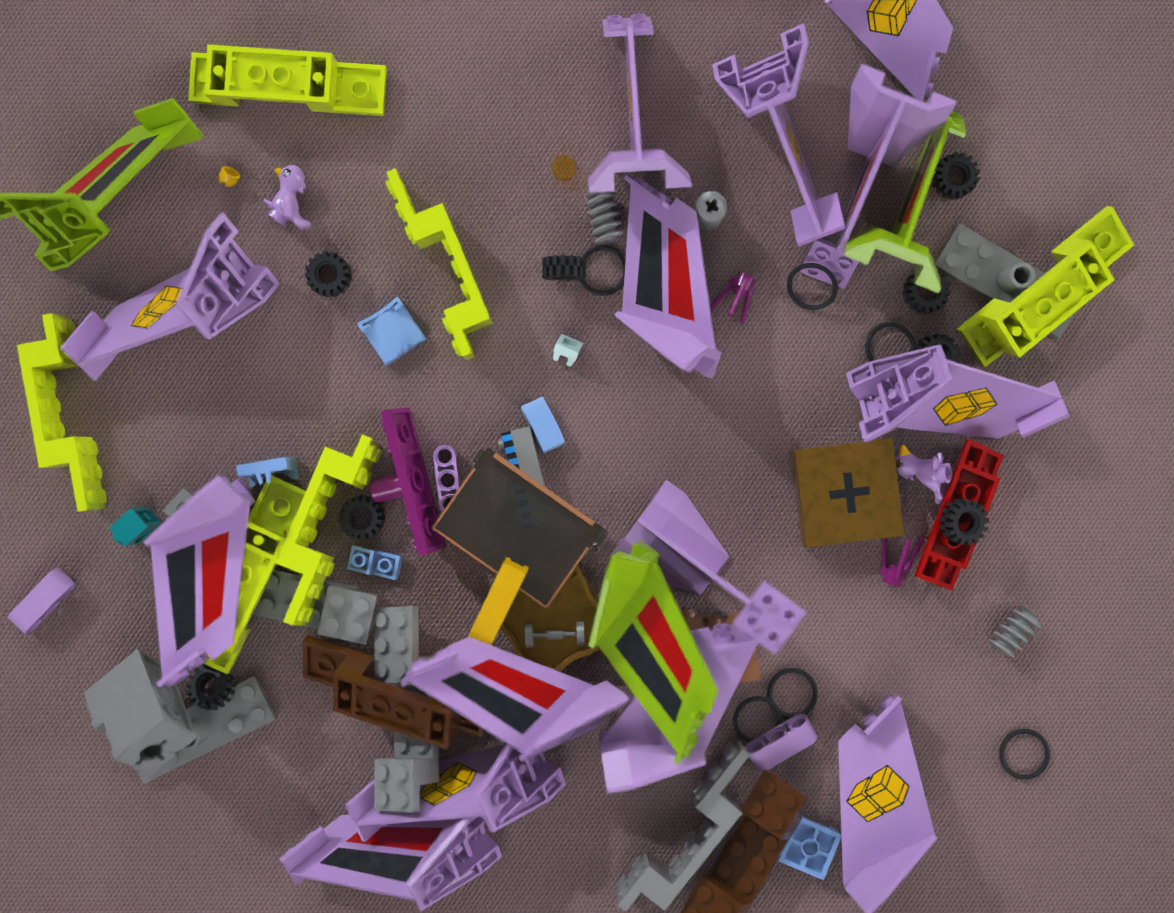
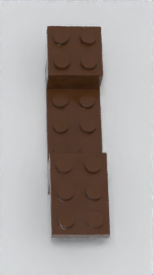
M307 635L303 640V678L333 687V711L444 749L449 748L459 730L483 737L485 734V729L434 697L429 698L375 680L374 656Z
M764 769L741 808L742 814L745 815L711 874L701 876L680 913H747L800 824L802 817L798 814L807 801L808 796L768 769Z

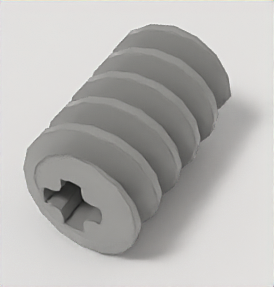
M708 191L698 198L693 210L697 212L699 228L702 230L715 229L724 218L727 211V203L720 193Z
M593 192L585 195L586 198L591 199L587 202V207L593 208L589 211V217L595 218L590 223L592 227H597L592 231L593 236L599 237L594 241L596 245L615 242L618 240L617 237L623 234V231L616 230V227L622 224L621 221H614V218L620 215V212L612 211V208L618 205V202L610 201L611 198L616 196L614 192Z
M1022 604L1018 605L1021 612L1017 610L1012 611L1015 619L1006 618L1008 626L1003 624L999 626L1002 634L999 632L992 634L996 641L987 639L999 652L1015 658V654L1012 651L1013 648L1022 650L1018 642H1029L1025 634L1034 636L1033 626L1041 629L1038 617Z

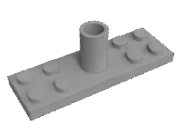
M960 223L955 226L934 262L936 269L989 300L995 298L1009 303L1045 274ZM1073 314L1048 335L1059 339Z
M257 675L236 684V687H231L235 693L234 695L229 694L228 697L231 700L230 702L224 701L225 706L223 708L217 706L218 710H206L196 704L187 708L197 738L183 750L177 751L172 759L151 776L139 771L138 773L143 783L145 784L276 720L277 716Z

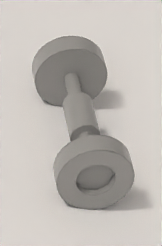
M584 621L576 622L577 632L546 630V633H533V623H525L526 648H533L534 638L546 637V640L564 639V637L577 636V646H584Z

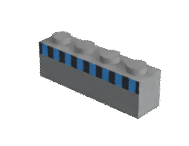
M528 426L501 433L502 439H498L501 453H506L508 462L545 487L531 427ZM513 480L514 486H510L513 501L518 500L520 508L516 510L518 523H523L524 528L552 522L553 516L550 505Z

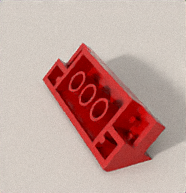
M966 438L952 474V479L949 482L916 569L915 577L953 591L961 568L967 569L976 544L963 545L948 540V537L942 534L945 530L939 527L940 524H944L943 521H939V517H944L945 515L941 511L943 508L949 509L946 506L948 502L953 503L955 499H966L978 502V504L984 507L982 510H986L988 513L1000 482V478L996 477L1002 462L1003 454ZM966 512L958 520V528L961 531H965L970 524V516Z

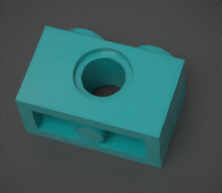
M147 506L130 508L109 529L113 533V539L119 545L126 547L142 544L163 523Z

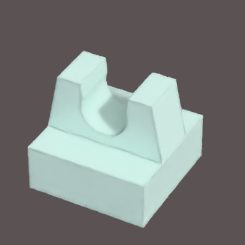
M561 334L553 350V360L558 361L559 357L563 355L568 358L566 365L571 367L574 361H576L583 343Z

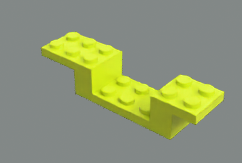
M207 45V53L191 52L188 101L194 104L238 107L240 99L306 103L312 112L384 116L387 67L386 65L337 62L332 53Z
M396 168L386 172L389 180L385 182L394 200L398 199L395 207L403 222L407 221L408 225L404 229L413 245L417 244L420 249L442 241L448 255H453L455 259L450 261L458 279L462 277L464 281L460 286L467 301L443 310L446 317L442 318L447 332L454 335L455 340L451 341L456 354L459 357L462 356L467 361L475 357L467 334L493 324L445 207L441 203L416 214L401 176Z
M1106 206L1052 250L1051 254L1056 260L1057 265L1009 303L994 298L957 328L980 366H988L1003 352L1020 358L1114 281L1108 266L1134 246L1114 208Z
M53 313L44 314L42 317L47 340L17 345L39 468L70 467L78 512L105 509L107 496L101 486L102 469L98 465L96 458L98 446L93 441V437L73 436L63 438L65 436V428L63 423L60 422L59 416L61 405L56 398L55 388L57 383L51 372L78 366L60 349L76 330V326L71 318Z
M361 436L353 457L327 447L323 450L276 561L279 565L303 574L283 621L294 626H306L307 622L310 623L315 614L313 607L316 600H319L324 593L325 586H323L326 576L329 577L333 571L334 563L332 562L334 557L312 549L308 545L314 541L317 535V529L315 528L318 521L322 520L326 514L327 507L325 505L328 498H331L336 490L335 481L339 480L362 490L364 485L367 486L372 478V472H370L372 466L379 461L382 453L381 445L370 437Z
M271 475V483H267L266 480L248 519L234 644L214 660L209 657L204 663L225 674L230 673L251 628L247 627V624L277 564L278 556L306 493L305 490Z

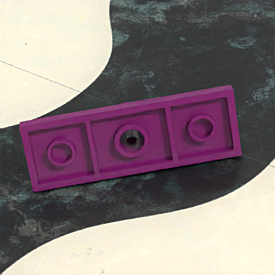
M410 407L381 411V426L386 431L388 439L387 448L393 457L397 473L372 479L369 484L370 494L376 503L403 496L407 510V523L412 529L414 536L413 545L418 551L419 556L446 548L445 538L432 529L439 515Z

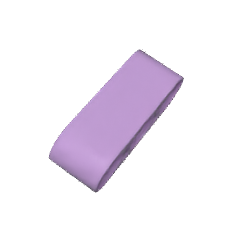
M447 445L439 446L433 455L439 506L442 512L446 508V500L450 497L453 498L461 487L458 455L453 447ZM444 449L449 450L452 454V458L448 463H443L439 458L440 452ZM447 473L452 474L455 478V483L451 487H446L442 482L443 476Z
M59 567L53 569L11 611L8 619L25 635L29 634L75 588L76 583Z
M799 714L755 738L747 744L746 749L756 770L762 772L764 769L769 770L809 747L817 740L818 736L805 714Z

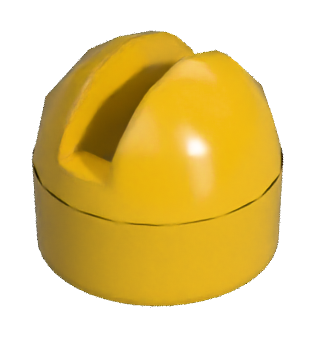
M222 166L218 175L220 184L224 182L225 187L235 186L240 178L239 172L229 166Z

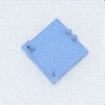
M399 297L393 299L377 313L357 323L386 366L427 340Z
M282 457L236 465L238 477H248L250 487L263 484L265 477L267 483H271V474L274 473L285 474L293 480L300 479L296 457Z
M801 816L800 824L778 861L824 880L840 842L841 833L838 829L831 826L827 827Z

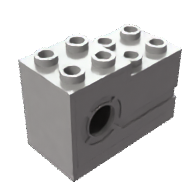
M136 649L86 690L84 695L87 701L86 707L93 719L92 725L98 732L106 733V737L110 741L113 750L112 756L119 763L131 766L137 772L141 771L151 776L172 759L177 751L183 750L194 741L197 735L177 684L175 683L170 687L168 684L158 687L156 683L162 679L161 662Z

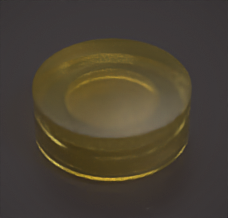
M559 156L553 161L552 173L559 181H569L576 173V164L569 156Z

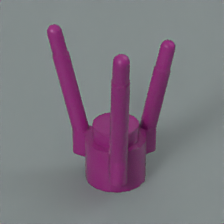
M739 272L736 278L731 277L728 285L710 305V311L712 312L730 289L733 288L732 292L736 296L729 309L728 316L731 317L740 298L746 296L740 323L744 324L750 300L755 291L753 285L756 280L742 272Z
M920 535L905 567L903 566L911 540L906 541L898 565L890 563L888 568L887 539L882 538L881 570L879 574L884 575V583L902 587L903 580L906 581L907 573L924 540V535Z

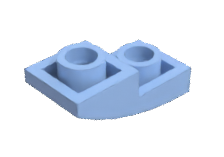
M543 397L521 406V412L531 427L532 435L543 454L565 444L562 433Z
M352 545L347 569L398 580L404 556Z

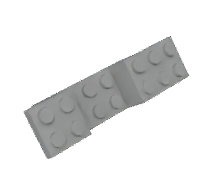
M274 569L252 615L284 621L303 575ZM325 580L323 586H325L324 593L319 600H316L313 607L315 614L311 622H307L306 627L319 629V635L365 645L368 644L378 595L361 592L359 587Z
M418 606L375 608L374 679L383 683H394L395 687L432 698L431 695L413 684L404 688L401 685L406 676L405 673L412 668L411 664L423 658L426 661L434 658V656L419 657ZM394 732V757L374 759L375 811H420V785L439 782L438 746Z
M738 739L733 743L729 742L722 751L724 755L718 762L714 761L707 770L708 775L703 781L699 780L694 785L692 798L695 807L707 817L699 827L701 830L695 837L691 836L687 840L680 856L676 855L669 864L670 869L646 852L642 857L639 855L634 860L630 873L627 876L624 874L617 882V903L625 912L641 892L665 911L741 816L742 811L737 800L723 790L750 756L745 745Z

